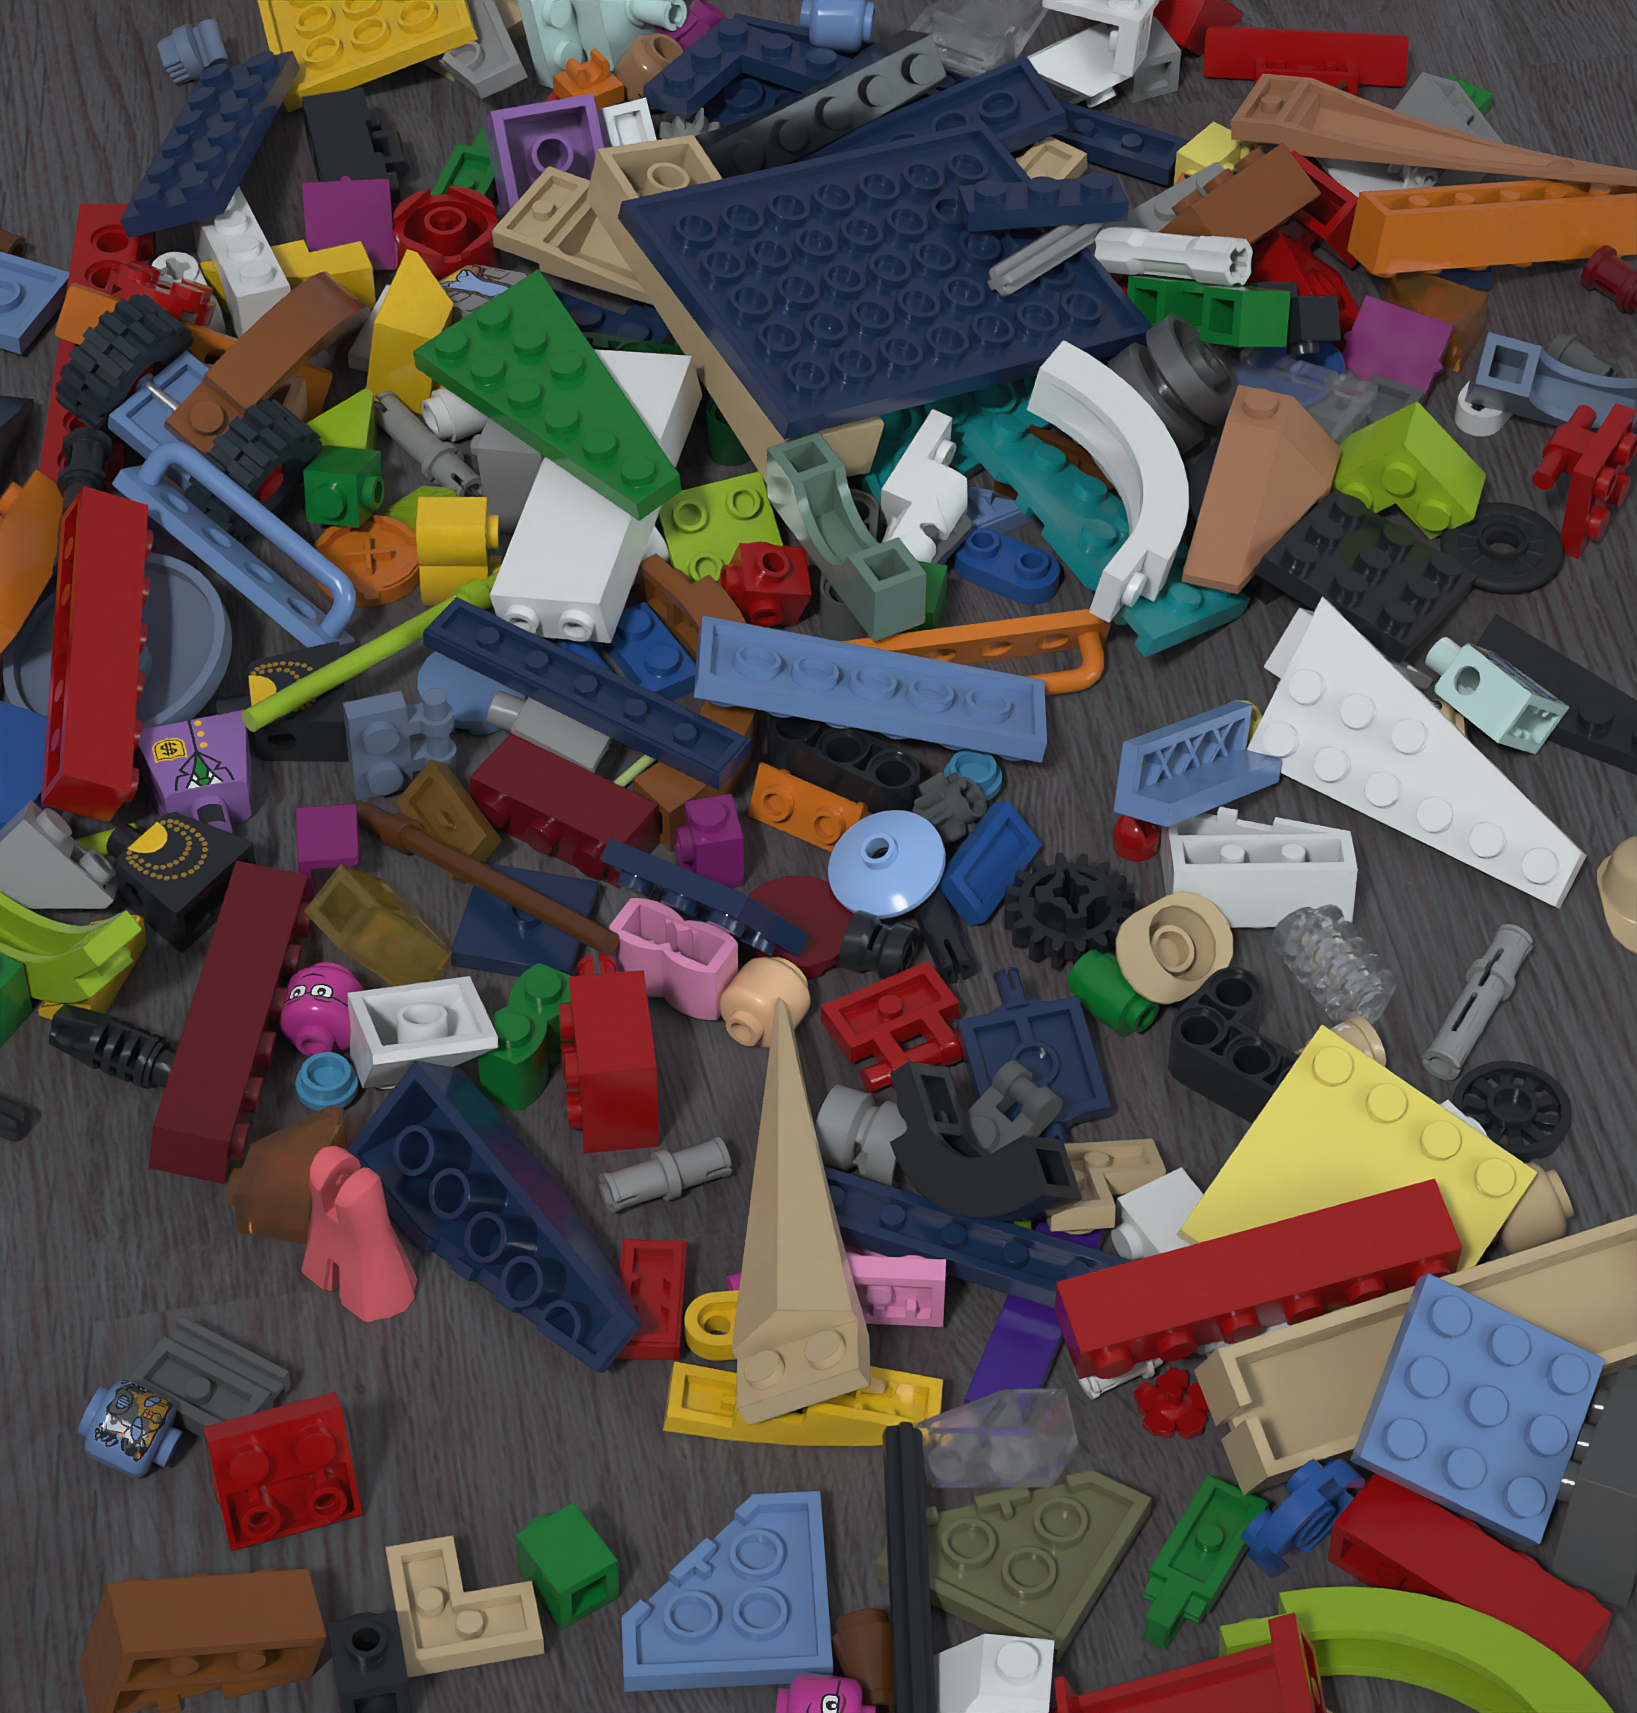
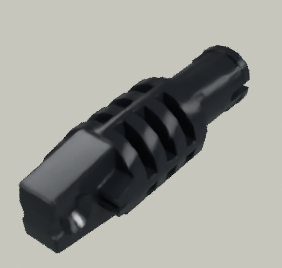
M64 1004L52 1018L49 1044L79 1060L93 1069L101 1067L103 1073L111 1076L117 1074L118 1079L125 1082L133 1080L134 1085L140 1088H153L155 1085L160 1087L166 1086L176 1054V1050L171 1049L170 1042L166 1041V1037L158 1034L151 1036L150 1031L140 1027L135 1029L133 1024L126 1021L119 1023L118 1018L68 1004Z

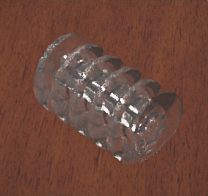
M1329 904L1320 906L1317 909L1304 907L1283 918L1272 933L1271 945L1278 955L1283 956L1287 967L1291 971L1296 972L1301 984L1310 989L1316 1002L1324 1006L1330 1019L1336 1021L1337 1025L1353 1015H1360L1373 1025L1382 1016L1390 999L1397 991L1399 985L1397 975L1393 971L1384 970L1385 963L1381 956L1371 953V946L1365 938L1357 937L1358 932L1352 922L1343 921L1344 915L1338 906Z

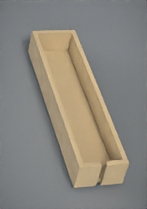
M1637 1214L1440 1277V1279L1605 1359L1599 1377L1619 1371L1620 1366L1628 1368L1637 1365ZM1415 1286L1217 1349L1194 1370L1216 1427L1228 1423L1231 1429L1221 1441L1243 1496L1289 1481L1304 1464L1312 1459H1315L1321 1466L1331 1460L1344 1459L1346 1462L1350 1461Z

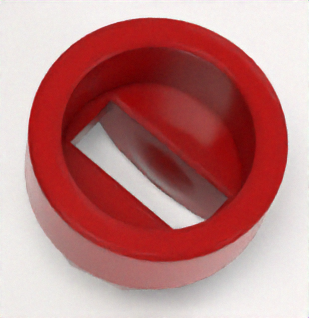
M1121 815L1113 829V849L1120 857L1129 861L1141 862L1151 859L1160 848V826Z

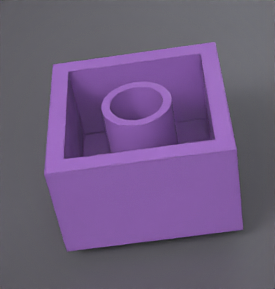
M594 94L490 111L485 117L483 124L502 219L548 166L590 181L597 149L604 148Z

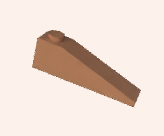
M1238 385L1225 421L1181 582L1238 594L1255 575L1263 555L1303 519V515L1314 503L1320 504L1329 495L1342 449L1293 396L1271 392L1266 389Z

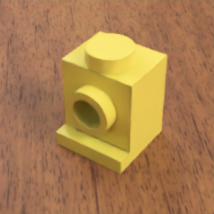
M1213 121L1176 152L1174 185L1182 172L1194 175L1215 162H1218L1225 169L1229 168L1236 175L1238 172L1233 166L1255 150V145L1251 144L1250 141L1231 140V130Z

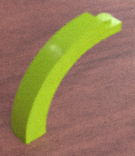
M0 892V953L24 964L30 997L56 1003H75L89 999L133 962V959L129 956L131 952L125 944L137 935L142 928L127 910L94 925L76 926L57 922L36 914Z
M1354 1586L1317 1587L1279 1592L1278 1615L1264 1618H1249L1238 1623L1219 1626V1657L1272 1643L1268 1619L1295 1612L1315 1646L1320 1676L1354 1675L1402 1681L1451 1697L1479 1713H1614L1605 1699L1578 1671L1555 1652L1526 1633L1487 1614L1457 1603L1423 1594L1386 1588Z

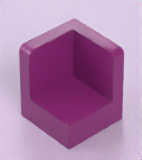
M356 804L296 808L299 874L308 875L305 899L314 898L313 869L355 866L361 862Z

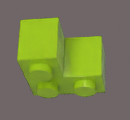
M1418 401L1335 442L1342 451L1330 493L1337 489L1346 495L1354 496L1364 502L1366 507L1375 513L1396 503L1430 540L1441 535L1442 531L1446 528L1454 529L1474 519L1486 474Z

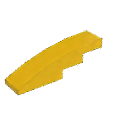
M674 1361L669 1379L663 1431L730 1441L795 1446L883 1445L882 1433L887 1426L898 1425L900 1422H910L913 1428L919 1429L922 1432L923 1443L936 1442L939 1435L943 1379L870 1366V1386L748 1426L736 1409L737 1373Z

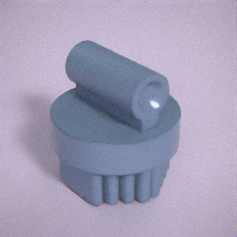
M214 19L204 20L196 27L186 23L173 29L172 35L161 39L157 44L163 67L177 86L190 80L198 82L199 76L204 70L217 64H227L229 62L217 22Z

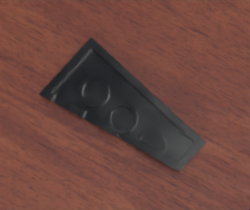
M1496 614L1475 646L1499 655L1569 706L1567 712L1546 740L1637 775V700Z

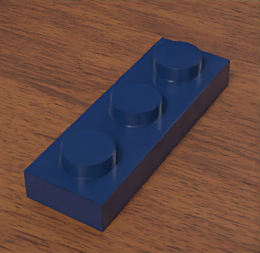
M1090 173L1082 178L1056 180L1051 177L1040 176L1034 177L1027 182L1002 183L996 180H983L975 185L958 186L957 206L967 231L970 232L1123 222L1128 219L1129 201L1117 176Z

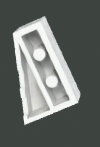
M1219 807L1217 815L1201 813L1171 826H1162L1160 855L1166 896L1181 891L1199 894L1217 906L1226 917L1230 928L1251 927L1262 929L1267 927L1308 926L1324 928L1327 926H1352L1358 868L1351 831L1275 817L1273 826L1237 819L1238 810Z

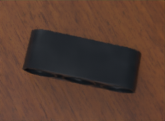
M769 714L767 718L768 765L779 770L786 769L795 777L855 803H865L868 806V812L873 814L890 810L912 812L915 805L914 800L919 798L920 768L917 760L909 753L854 727L840 729L831 727L822 721L795 716L781 718Z

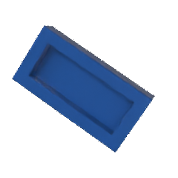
M1009 800L992 804L945 866L942 878L937 886L968 926L985 923L1005 896L1006 888L1014 884L1015 873L1018 870L1023 871L1042 846V843Z

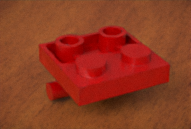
M1615 403L1597 433L1589 431V429L1596 420V412L1587 405H1580L1566 424H1561L1557 427L1542 451L1543 460L1532 476V481L1536 487L1542 490H1549L1562 472L1572 475L1560 536L1563 542L1564 554L1579 559L1590 540L1598 542L1601 539L1609 521L1610 508L1612 505L1620 508L1628 494L1631 476L1625 474V469L1630 465L1637 450V435L1632 433L1637 412L1635 409Z
M336 1391L202 1427L213 1475L210 1477L216 1503H219L225 1536L230 1551L362 1515L342 1407Z

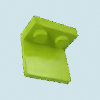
M759 471L682 490V492L661 506L655 522L658 532L662 533L668 547L672 568L680 569L684 572L691 584L707 575H710L719 584L721 568L723 565H729L739 543L762 541L772 545L783 546L770 501L767 499L765 484Z

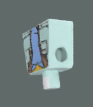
M1443 637L1435 643L1426 657L1425 664L1441 676L1435 685L1434 692L1497 743L1536 754L1569 709V706L1499 655L1470 643L1461 648L1450 638Z

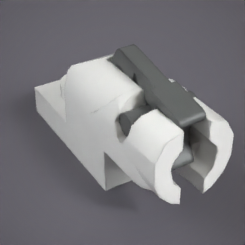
M932 409L881 489L879 522L888 525L882 543L899 537L917 561L944 565L950 555L971 534L973 524L966 514L968 497L967 478L949 467L956 449V443L950 441L952 417Z

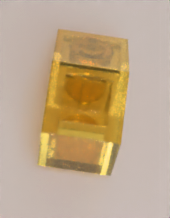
M342 864L339 865L304 911L341 951L393 987L430 982L453 953L383 879Z

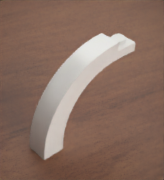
M1063 340L1039 368L1027 411L1055 425L1082 445L1110 476L1124 503L1129 523V538L1103 570L1089 613L1110 623L1123 604L1132 607L1140 595L1154 602L1165 585L1187 522L1189 509L1188 481L1178 448L1166 426L1151 406L1114 371L1088 353Z

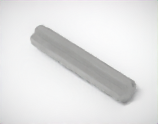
M1104 223L1062 225L1054 228L993 266L989 271L991 279L987 281L991 290L996 289L1003 297L1009 296L1095 242V238Z

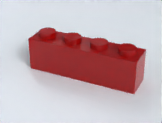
M1375 1473L1333 1523L1328 1561L1371 1588H1386L1423 1594L1457 1603L1492 1616L1526 1633L1546 1646L1582 1676L1603 1650L1612 1612L1601 1606L1594 1596L1585 1590L1568 1586L1544 1571L1530 1556L1521 1552H1513L1484 1534L1480 1527L1470 1519L1455 1516L1426 1497Z

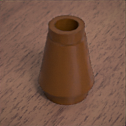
M868 1608L852 1611L839 1617L834 1623L836 1634L831 1639V1645L844 1676L855 1679L860 1684L863 1705L876 1706L875 1713H894L891 1628L888 1612L882 1609Z

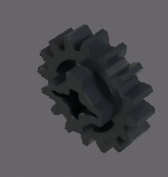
M1056 853L1055 864L1049 866L1044 861L1036 858L1032 863V874L1018 870L1015 873L1014 886L1006 888L1004 928L1012 930V944L1014 947L1029 944L1028 959L1035 961L1045 954L1051 957V968L1058 969L1063 959L1072 960L1073 965H1075L1090 950L1096 949L1102 954L1108 953V948L1116 951V937L1119 928L1127 918L1135 913V893L1126 892L1127 878L1124 875L1109 878L1110 863L1105 861L1096 868L1088 866L1087 854H1081L1077 858L1076 863H1067L1063 853Z

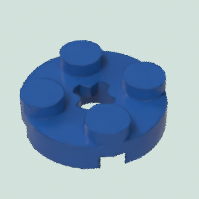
M1315 1459L1304 1464L1286 1485V1489L1291 1495L1274 1513L1270 1509L1261 1512L1241 1534L1240 1538L1250 1547L1248 1557L1270 1578L1288 1570L1290 1566L1281 1557L1289 1553L1294 1547H1297L1306 1555L1313 1550L1332 1531L1333 1523L1354 1499L1347 1489L1363 1488L1364 1478L1344 1459L1331 1460L1323 1466Z

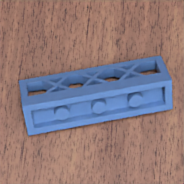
M1237 700L1124 741L1113 812L1168 827L1279 782L1282 759L1246 750L1252 704ZM1143 756H1144L1145 759H1146V762H1145V764H1144V766H1143V768H1142V762H1143Z

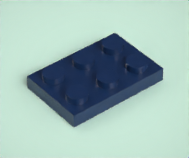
M612 838L609 839L600 857V861L620 873L616 881L620 886L649 900L662 903L673 909L680 916L683 913L692 917V921L708 923L737 936L740 943L766 956L771 957L775 948H778L798 957L809 936L744 893Z

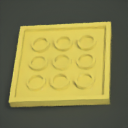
M1321 1025L1176 1235L1188 1244L1193 1245L1435 1178L1462 1245L1456 1271L1459 1272L1475 1267L1537 1172L1330 1029ZM1350 1305L1325 1311L1324 1315L1350 1307Z

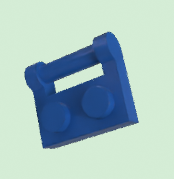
M646 602L622 611L611 643L577 642L556 638L555 644L612 672L597 653V651L605 649L629 681L670 701L694 692L696 664Z

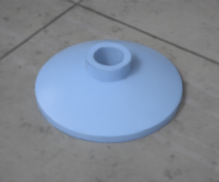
M890 810L872 814L851 826L836 843L828 865L830 887L838 901L854 914L858 910H863L878 915L879 919L905 914L923 903L939 884L946 863L944 843L936 828L920 815L901 810ZM887 851L883 857L874 859L878 854Z

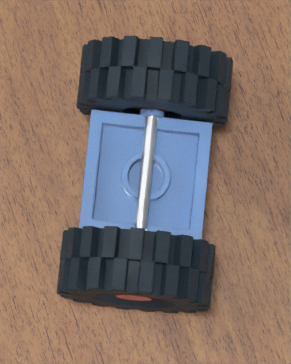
M139 294L131 295L128 302L123 299L116 303L112 313L108 310L99 317V324L94 329L89 327L82 335L85 340L80 346H74L68 355L72 360L70 363L63 365L59 375L63 379L56 383L55 391L59 393L56 399L61 406L87 427L104 432L111 440L114 435L118 438L120 437L147 459L157 446L169 441L180 442L164 428L165 421L203 381L204 374L209 368L191 355L192 351L189 347L194 344V338L190 335L192 332L149 296L143 294L141 297ZM265 399L260 401L258 407L253 404L247 408L243 418L240 419L238 416L229 423V430L224 435L219 433L213 440L214 447L210 452H204L203 456L279 518L285 512L284 506L290 500L294 501L299 495L300 491L298 488L304 483L303 470L319 455L317 452L322 448V442L319 440L321 438L319 434L275 399L271 401ZM177 464L169 466L165 475L185 491L184 497L240 544L242 540L248 542L254 538L257 530L182 467Z

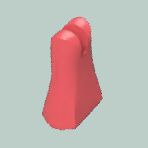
M337 1146L322 1148L314 1157L310 1167L309 1189L312 1200V1212L307 1234L306 1251L301 1268L302 1273L323 1291L329 1290L333 1292L339 1287L341 1305L364 1322L390 1318L406 1311L415 1299L414 1290L417 1277L390 1223L381 1177L370 1168L363 1167L360 1169L359 1160L343 1148Z

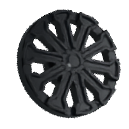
M1496 1061L1474 1068L1460 1080L1452 1100V1104L1463 1114L1476 1115L1471 1118L1475 1119L1484 1131L1490 1129L1486 1135L1491 1141L1523 1163H1530L1531 1159L1539 1158L1540 1160L1550 1156L1558 1148L1562 1140L1564 1141L1569 1127L1571 1106L1562 1086L1543 1070L1521 1062ZM1516 1077L1524 1079V1084L1519 1085L1512 1083V1081ZM1492 1078L1498 1086L1493 1088L1485 1080ZM1544 1090L1548 1093V1095L1538 1098L1534 1095L1536 1092ZM1467 1093L1476 1094L1479 1098L1470 1097ZM1553 1111L1558 1113V1115L1554 1116L1545 1113ZM1542 1131L1551 1132V1134L1545 1135ZM1504 1135L1507 1136L1508 1145L1499 1143ZM1522 1137H1523L1525 1140H1527L1530 1144H1529V1145H1523V1143H1522Z

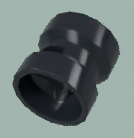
M858 910L853 915L845 931L840 948L839 964L842 968L857 973L866 969L876 972L880 980L891 977L911 968L917 951L919 931L917 928L903 923H897L893 926L883 924L878 915Z

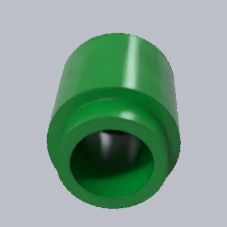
M1096 949L1090 950L1075 963L1068 975L1067 988L1074 993V996L1078 995L1081 1007L1119 1036H1127L1134 1031L1136 1033L1144 1031L1157 1016L1159 1003L1147 1000L1132 988L1123 976L1117 958L1113 953L1102 954Z

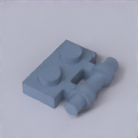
M431 688L426 690L423 694L422 703L406 706L401 690L343 703L351 784L356 800L406 790L413 781V772L422 770L430 759L447 764L451 771L456 767V745L449 737V733L454 728L453 708L447 703L446 693L442 689ZM419 733L426 735L424 740L410 742V735Z

